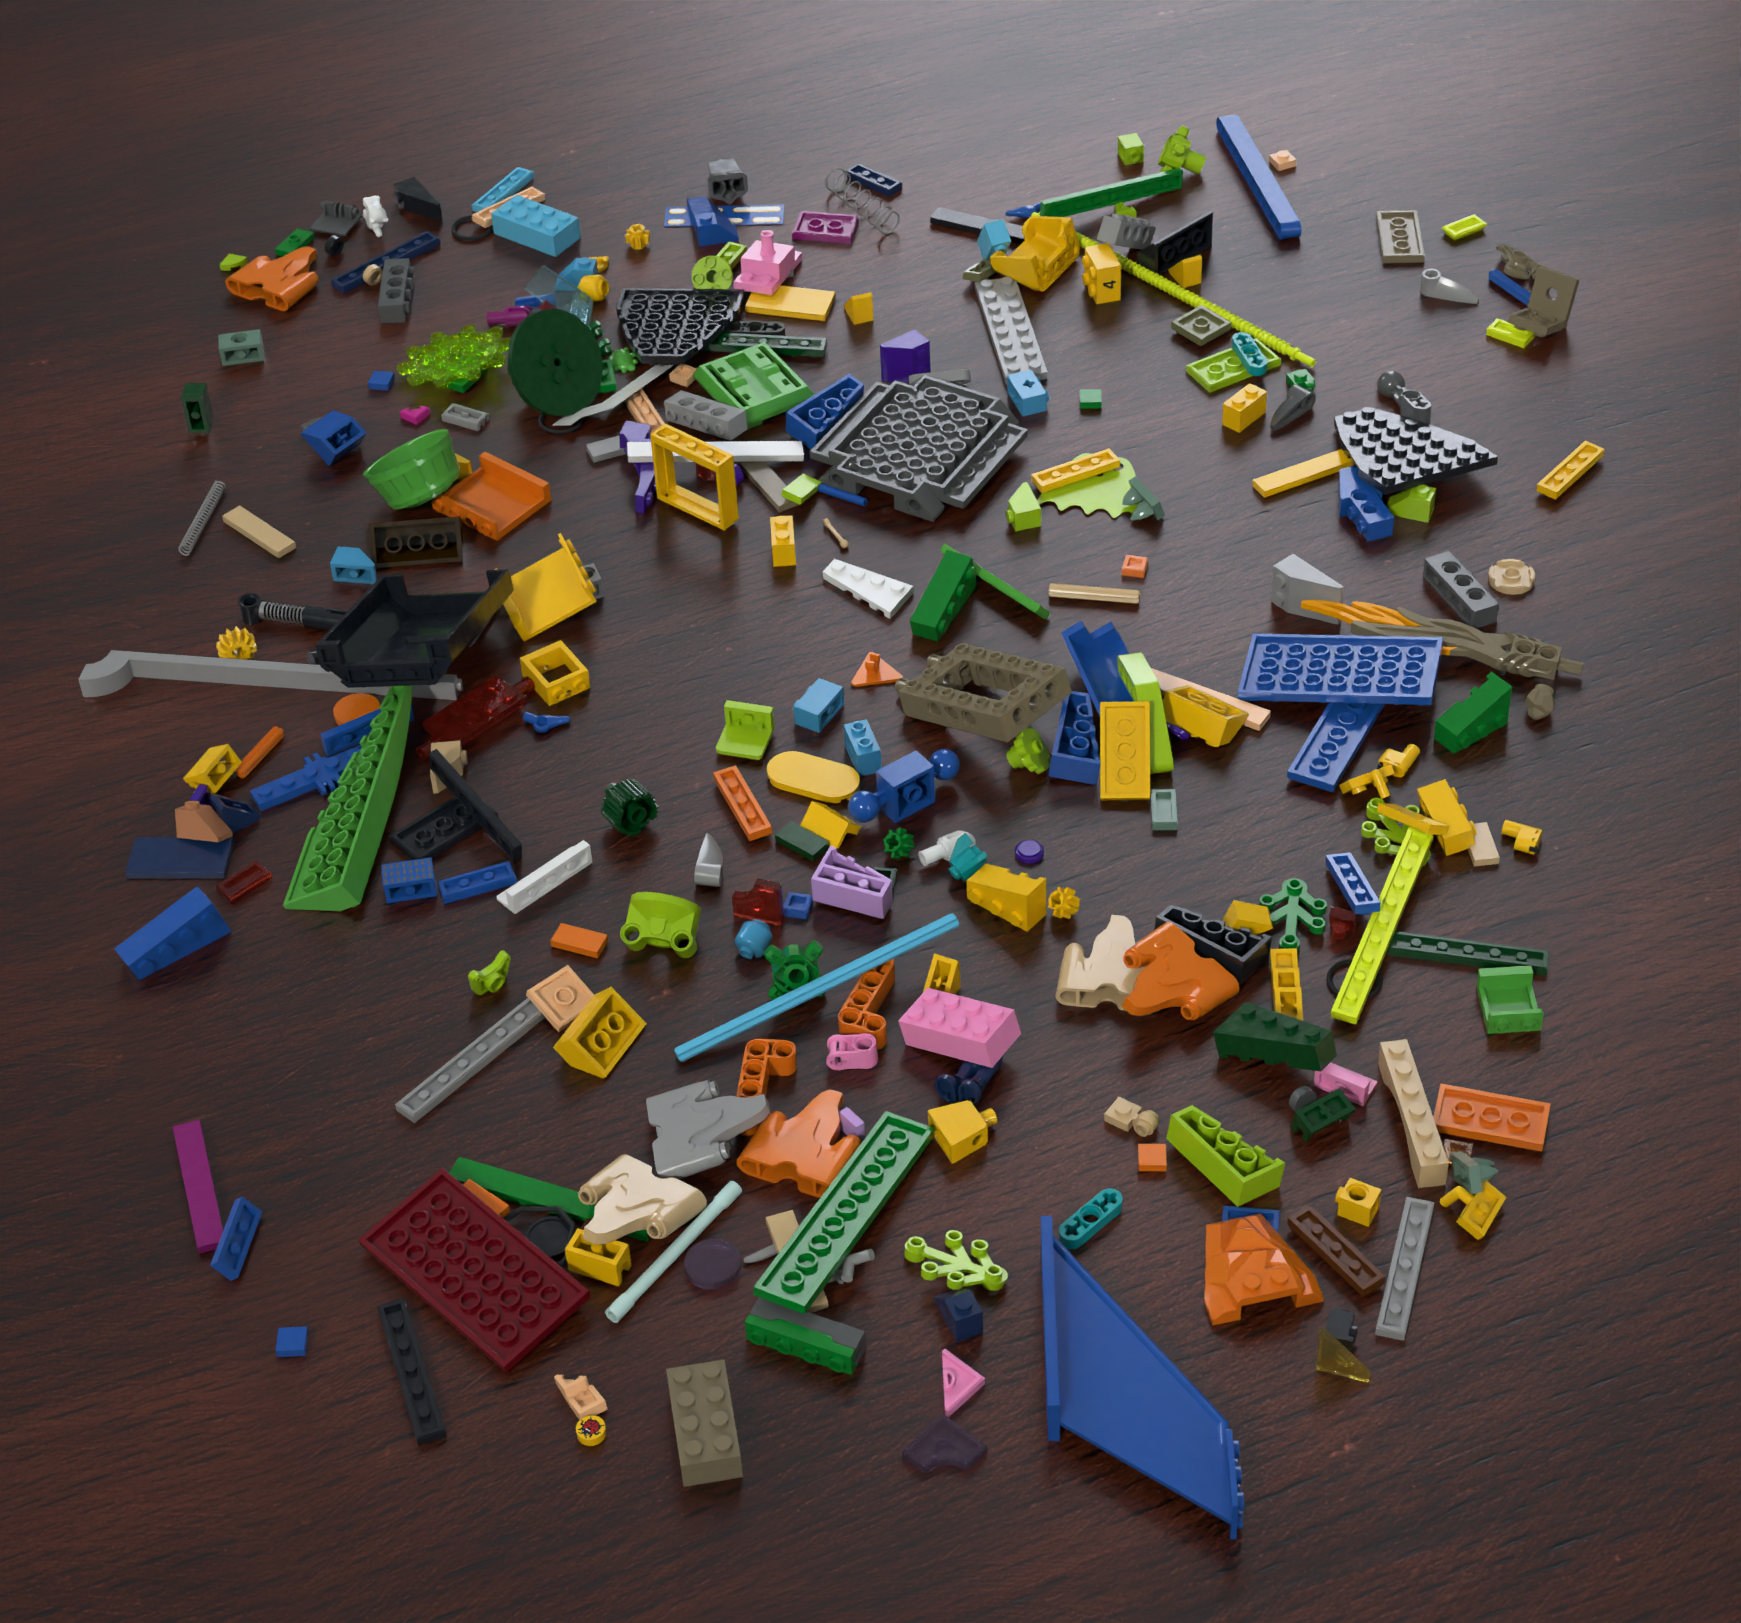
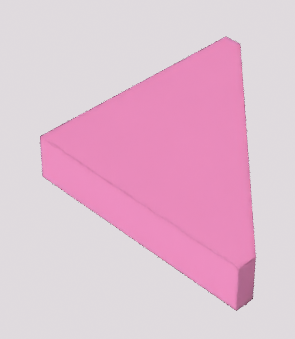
M944 1349L942 1351L945 1415L949 1418L985 1385V1377Z

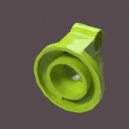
M637 892L631 895L626 923L620 930V937L625 945L633 951L642 950L646 944L662 948H673L676 954L682 958L692 957L697 951L696 934L701 908L689 900L673 895ZM639 932V937L636 940L629 941V936L632 933ZM681 940H689V944L686 947L678 948Z

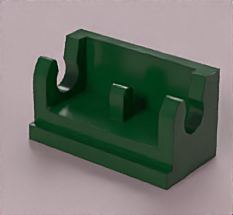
M1337 1089L1296 1111L1290 1128L1294 1133L1301 1129L1303 1132L1302 1141L1306 1142L1311 1139L1313 1134L1340 1119L1342 1121L1347 1120L1356 1109L1343 1092Z

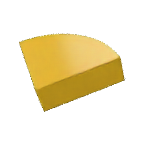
M607 256L589 257V259H597L598 273L604 271L609 265V257Z

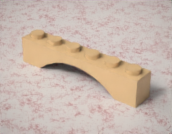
M1403 1039L1380 1042L1378 1066L1384 1084L1391 1090L1401 1114L1409 1148L1411 1167L1418 1188L1446 1185L1449 1163L1408 1041Z

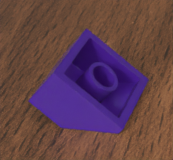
M914 329L880 344L881 380L884 382H894L896 380L902 383H909L908 376L931 373L930 341Z

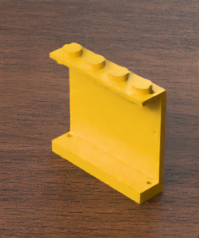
M561 533L558 536L563 548L511 576L514 591L506 600L504 606L515 629L524 642L597 602L593 595L596 589L591 580L588 579L589 575L575 552L570 539L565 541Z

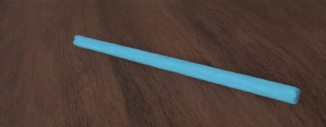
M950 913L674 1049L675 1054L680 1062L690 1059L957 928L959 921L953 913Z

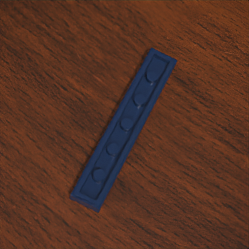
M426 231L332 279V287L345 294L366 283L363 280V273L368 266L376 264L383 270L385 259L409 258L411 260L441 245L440 239Z

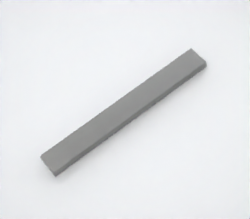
M527 998L395 1104L396 1111L413 1123H416L541 1022L545 1016Z

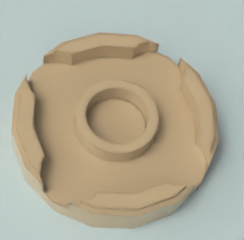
M1500 560L1495 566L1492 565L1490 567L1488 581L1490 586L1501 593L1511 595L1523 594L1534 586V569L1530 565L1529 567L1525 566V562L1520 560Z

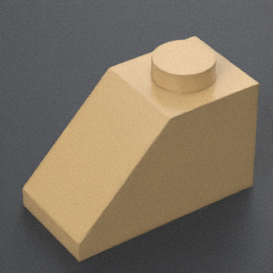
M461 742L431 743V751L437 749L462 776L463 765L467 764V752L462 750ZM430 769L433 793H439L446 786Z

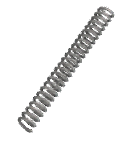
M215 480L178 547L182 555L189 556V553L192 552L196 541H198L202 530H204L208 519H210L214 508L226 489V485L223 482Z

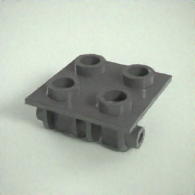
M325 200L320 205L323 213L310 227V230L346 236L363 216V213H359V208H356L355 205Z

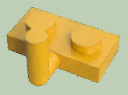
M1390 764L1350 779L1339 786L1343 794L1352 791V794L1355 795L1367 790L1366 785L1373 783L1381 799L1390 796L1386 785L1388 782L1387 777L1395 774Z
M1486 1181L1482 1183V1192L1471 1194L1462 1186H1456L1440 1198V1204L1443 1207H1449L1458 1199L1463 1201L1466 1206L1456 1222L1479 1240L1487 1232L1506 1196Z

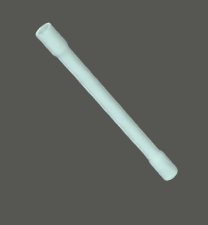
M729 1181L714 1197V1200L625 1293H622L605 1310L606 1316L612 1322L618 1323L644 1292L707 1226L742 1193L741 1187L736 1182Z

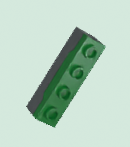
M760 1297L745 1320L746 1339L752 1343L776 1349L782 1354L797 1356L809 1363H817L829 1367L835 1372H844L852 1375L866 1350L865 1331L809 1312L802 1314Z

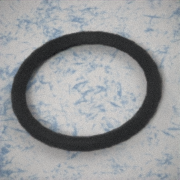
M468 215L456 220L451 228L455 237L471 241L489 235L493 230V225L489 226L488 230L480 235H459L456 232V226L463 221L472 219V215Z
M544 414L540 415L538 421L540 427L548 433L567 434L578 429L582 425L584 417L580 418L575 426L563 430L547 428L543 423V419L546 416Z
M1353 958L1335 963L1327 973L1326 980L1328 986L1336 995H1338L1339 990L1333 984L1332 975L1337 968L1351 964ZM1378 971L1376 976L1377 985L1369 993L1367 999L1375 996L1382 987L1383 979L1380 971Z

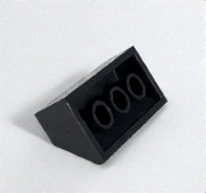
M1208 211L1137 253V264L1162 276L1180 261L1195 257L1212 247L1213 212Z

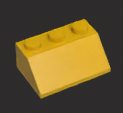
M1190 685L1166 690L1162 701L1166 722L1185 730L1191 737L1205 739V743L1213 747L1230 743L1249 716L1248 712Z
M609 987L591 998L553 1048L570 1066L600 1078H605L647 1023L612 987Z

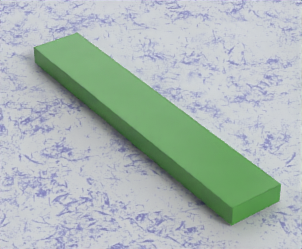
M945 543L940 549L943 554H945L946 550L957 552ZM973 562L974 567H976L975 575L1043 619L1048 618L1051 613L1050 611Z

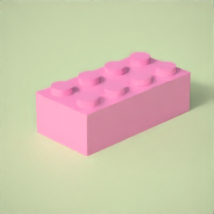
M927 988L898 1020L906 1045L990 1068L994 1067L1021 1035L1014 1009Z

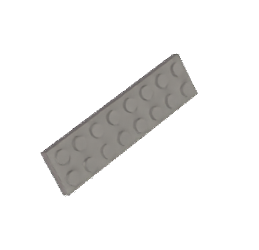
M1003 277L1001 279H985L981 282H975V291L1005 384H1007V375L1032 370L1034 375L1039 377L1040 380L1047 379V369L1017 281L1011 277Z

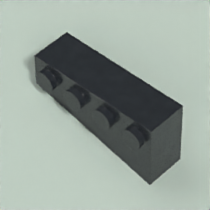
M1171 904L1156 916L1155 929L1166 922L1175 924L1195 942L1194 951L1198 956L1215 959L1237 979L1239 986L1269 959L1272 936L1263 934L1262 937L1250 934L1251 930L1240 927L1237 930L1225 926L1226 922L1219 919H1202L1203 914Z

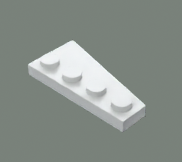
M834 559L823 571V579L843 591L848 590L852 592L854 598L859 601L861 599L869 603V607L876 611L880 609L884 612V616L889 619L895 615L913 594L912 585Z

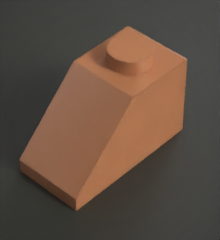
M187 801L184 806L175 809L177 838L220 842L232 837L230 828L210 805H200L199 801Z

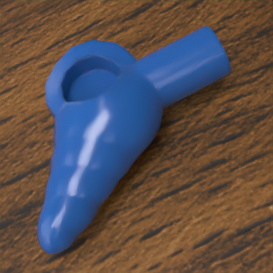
M1041 203L1006 211L1005 214L1021 218L1031 217L1033 212L1038 213L1040 211Z
M526 712L523 716V720L533 724L534 730L540 733H545L551 728L568 723L571 720L568 716H537Z

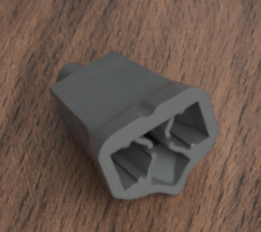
M717 159L716 161L708 162L710 172L708 178L709 196L714 199L723 200L727 204H732L735 199L746 194L748 191L747 175L739 169L734 159Z

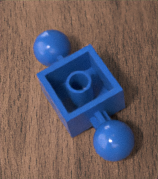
M948 749L935 751L929 761L917 750L877 770V792L874 794L869 791L856 792L848 802V811L856 821L869 822L878 815L879 810H882L894 823H897L935 803L934 777L939 780H949L956 776L960 768L959 758L953 751Z

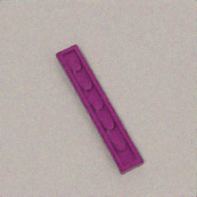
M200 1120L173 1126V1132L196 1244L200 1254L217 1248L223 1233V1226Z

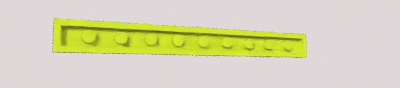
M1413 827L1408 828L1379 896L1380 912H1373L1332 1007L1331 1018L1357 1024L1429 851L1434 834H1427Z

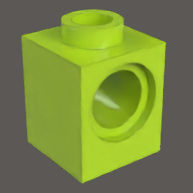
M1137 133L1118 136V155L1124 165L1144 162V144Z

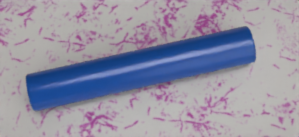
M822 483L818 487V491L863 507L867 504V498Z

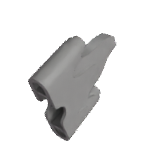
M706 1080L646 1098L649 1123L651 1126H656L658 1136L652 1143L658 1177L663 1179L674 1177L680 1180L724 1163L727 1158H730L726 1142L762 1122L770 1114L769 1102L765 1095L762 1094L748 1098L736 1096L718 1097L720 1092L716 1081L710 1082V1080Z

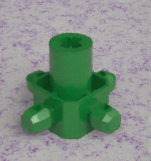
M818 941L810 942L805 947V950L798 944L787 945L783 950L774 945L768 946L764 951V956L772 965L774 982L768 991L769 998L774 1000L820 977L818 958L823 953V946ZM824 992V993H822V994H820V995H818V996H816V997H822L826 992Z

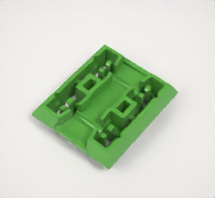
M765 342L700 365L693 373V377L715 401L745 410L748 429L761 425L763 420L791 410L815 395Z

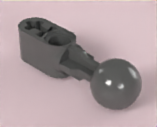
M1396 371L1383 373L1377 382L1379 393L1383 396L1394 398L1400 407L1401 416L1430 424L1431 403L1419 391L1407 390L1405 388V380L1400 373Z

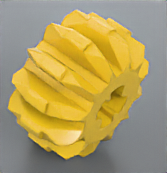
M236 626L233 631L226 628V635L219 634L220 641L216 642V648L220 658L254 659V652L257 651L254 635L249 633L246 628L239 630Z

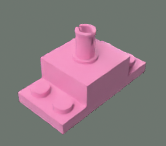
M769 230L762 231L760 233L761 241L756 240L741 257V274L734 281V289H744V291L773 295L790 275L791 269L794 270L801 262L802 252L795 251L794 246L773 243L774 233Z

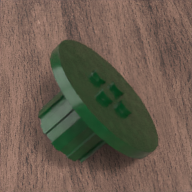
M545 309L532 313L518 324L509 342L507 368L508 375H510L512 380L511 383L524 402L535 411L551 417L573 415L586 408L597 395L603 373L601 351L595 336L588 326L577 316L560 309Z

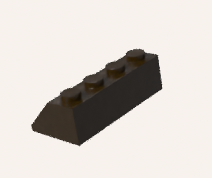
M460 517L369 523L372 562L375 564L376 569L463 562L464 537L462 519Z

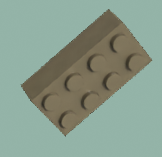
M725 1360L666 1369L683 1487L743 1477Z

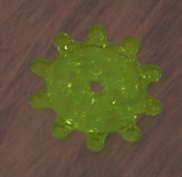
M474 324L462 327L456 334L447 335L444 332H435L430 335L431 342L427 345L408 347L405 350V354L411 360L399 363L396 369L401 375L411 374L407 377V382L411 386H418L424 382L433 381L438 389H444L453 380L461 378L477 381L481 377V370L490 367H500L505 364L506 356L502 352L508 351L511 338L499 339L503 333L501 327H492L484 332H476Z

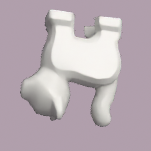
M371 196L363 198V205L366 207V209H363V217L366 220L367 226L374 231L377 237H382L381 228L383 222H388L385 209L380 204V197Z

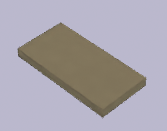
M1376 211L1383 263L1424 262L1425 254L1417 211Z

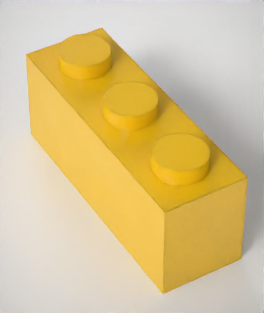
M1446 779L1417 789L1419 804L1424 815L1448 826L1447 834L1436 835L1446 856L1469 849V845L1475 844L1474 835H1477L1475 825L1472 820H1467L1468 815L1463 804L1459 805L1457 802L1459 801L1457 792L1454 787H1449Z

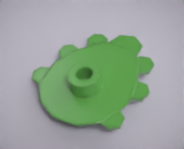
M628 347L617 349L609 356L615 372L621 370L622 373H626L627 370L630 372L634 371L636 368L634 364L638 363V360L634 359L636 355L634 352L630 353Z

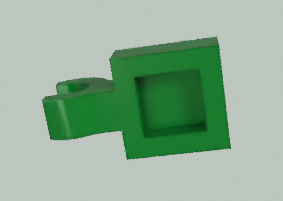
M1306 369L1286 374V382L1291 387L1299 385L1313 392L1312 388L1315 387V379Z

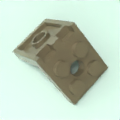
M1544 266L1538 267L1528 307L1510 314L1508 323L1513 324L1519 330L1533 331V334L1539 337H1545L1566 328L1580 279ZM1551 288H1555L1558 292L1556 299H1553L1549 294Z

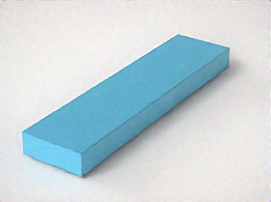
M517 167L473 203L472 211L479 212L513 196L534 178V172Z

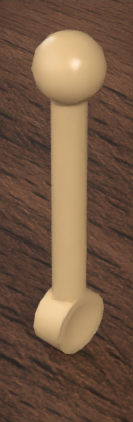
M825 518L823 523L826 528H829L840 541L842 548H847L849 542L843 539L831 525L829 519Z

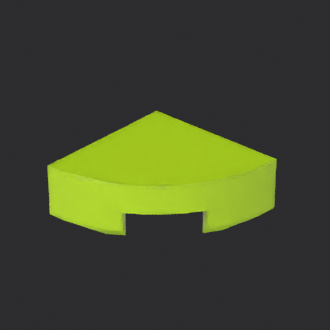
M1122 202L1114 205L1115 214L1136 217L1134 207L1124 206Z
M228 254L220 263V269L222 271H231L233 267L240 266L242 268L248 263L247 257Z

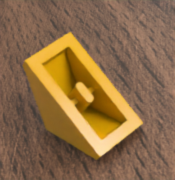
M1201 255L1180 261L1168 270L1169 274L1183 288L1200 284L1202 276Z
M871 292L852 296L844 304V308L854 325L874 321Z
M1233 900L1222 921L1226 922L1225 926L1237 930L1240 927L1250 929V934L1253 935L1273 929L1268 907Z
M934 953L923 992L927 988L956 995L961 987L960 961Z

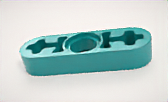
M1244 332L1234 334L1232 337V348L1247 372L1253 376L1264 375L1267 371V360L1251 335Z
M1112 1188L1099 1192L1060 1225L1059 1241L1067 1249H1076L1082 1246L1121 1213L1123 1206L1122 1194ZM1087 1215H1095L1098 1217V1220L1090 1223L1086 1222L1083 1218Z

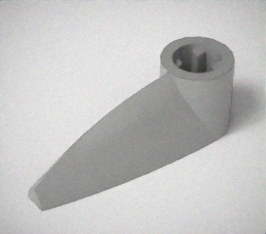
M1426 269L1422 272L1420 292L1423 295L1455 302L1478 303L1479 298L1461 284L1442 277L1440 271Z
M706 833L695 867L694 883L695 885L721 887L723 877L722 852L713 836Z

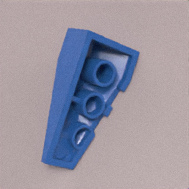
M707 196L687 199L699 247L739 241L735 225Z

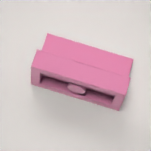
M1331 1062L1321 1072L1315 1071L1314 1087L1329 1093L1340 1089L1349 1101L1361 1106L1365 1105L1378 1081Z

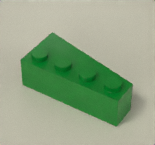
M946 550L910 619L913 635L939 641L942 635L946 633L947 628L977 586L976 567H974L972 556Z

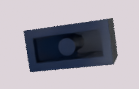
M961 1288L934 1296V1302L956 1342L983 1333V1311L971 1290Z

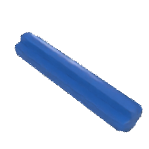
M1493 269L1489 271V280L1528 306L1531 296L1529 291L1499 270Z

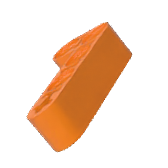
M894 959L862 974L839 1011L838 1024L840 1035L867 1033L875 1037L877 1050L886 1045V1020L876 1013L895 983Z
M753 1039L749 1041L744 1051L736 1097L748 1098L762 1094L766 1097L769 1075L789 1076L797 1070L796 1046L794 1043L787 1040ZM761 1122L740 1134L745 1136L754 1135Z

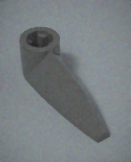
M1293 385L1289 389L1286 399L1275 411L1270 425L1271 429L1276 431L1307 412L1315 403V394L1299 385Z

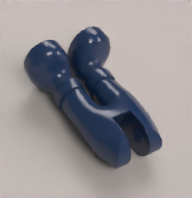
M1003 1056L993 1068L963 1061L954 1076L949 1074L938 1076L934 1083L937 1093L949 1104H954L958 1100L959 1102L968 1100L975 1106L981 1099L985 1086L995 1072L999 1070Z

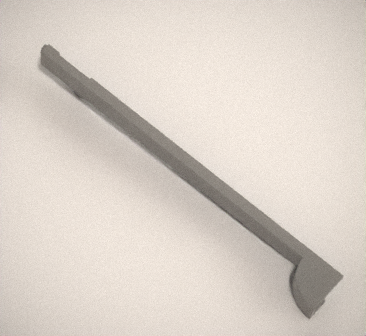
M111 650L101 661L86 664L78 679L83 697H98L114 693L125 687L133 677L387 695L391 686L348 688L341 683L342 679L331 671L328 673L320 665ZM444 674L435 685H413L412 697L457 700L459 691L464 690L462 679H458L457 675Z

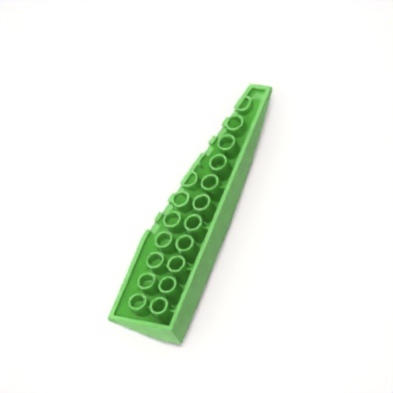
M413 685L391 686L379 707L382 712L373 718L370 723L372 730L368 736L362 737L359 742L362 746L359 753H353L337 781L340 786L331 792L327 799L330 802L326 811L321 810L317 817L320 821L316 828L312 827L307 835L283 904L285 909L342 911L360 905L389 817L400 776L407 740Z

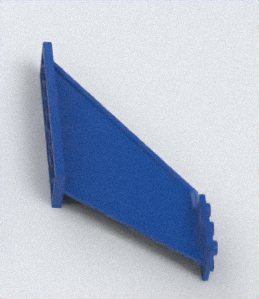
M1041 1216V1270L1048 1441H1060L1061 1425L1229 1523L1230 1539H1237V1528H1243L1242 1511H1244L1243 1492H1240L1242 1473L1241 1466H1238L1239 1440H1233L1232 1429H1229V1422L1053 1235L1052 1216Z

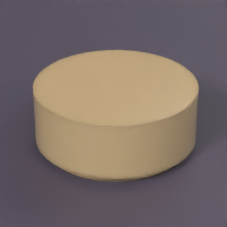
M372 264L365 269L363 280L371 286L376 285L382 279L383 270L376 264Z

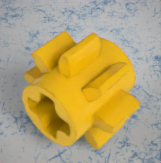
M634 224L627 229V234H625L626 243H630L633 249H643L646 244H649L650 231L645 230V227L641 224Z
M1058 887L1057 891L1050 894L1048 908L1054 910L1053 916L1060 919L1062 917L1070 919L1071 915L1078 912L1080 898L1074 896L1076 890L1068 887L1065 889Z

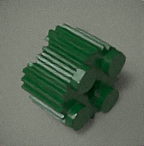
M626 779L625 782L622 780L620 784L611 783L606 788V798H603L604 802L601 804L603 806L601 814L622 834L625 833L628 837L631 835L634 837L635 834L639 835L642 832L641 828L645 827L649 820L653 821L654 818H657L656 814L659 813L657 810L659 806L655 803V797L637 780Z

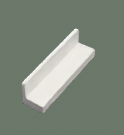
M583 840L577 845L568 848L497 895V900L514 914L518 913L593 863L590 845Z

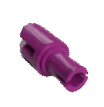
M509 306L504 311L487 312L486 321L488 325L505 324L507 327H517L534 310L530 306Z

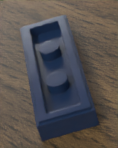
M859 163L846 170V173L850 174L852 181H859L861 185L888 197L902 189V182Z

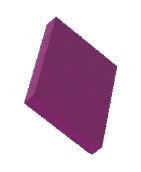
M800 211L792 231V239L851 244L859 223V216Z

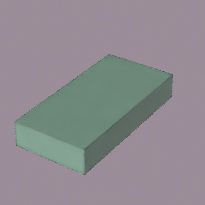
M1175 789L1150 790L1152 830H1177Z

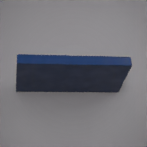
M135 837L125 874L127 879L225 878L234 847L233 837L220 842L177 837Z

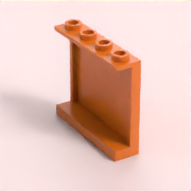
M483 452L479 455L481 467L444 494L431 499L432 506L436 511L449 517H460L464 525L498 541L551 501L550 485L547 481L487 452Z

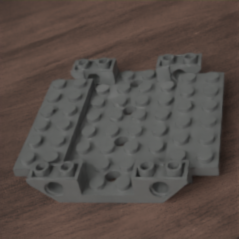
M927 375L921 376L911 384L895 380L891 385L876 381L810 451V458L832 465L819 478L822 484L858 495L865 486L893 494L894 508L896 510L934 522L944 511V505L941 502L964 509L1028 437V429L1019 427V421L1000 398Z

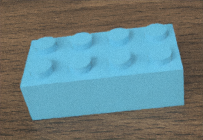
M515 195L491 213L494 234L557 257L581 238L578 217L519 195Z

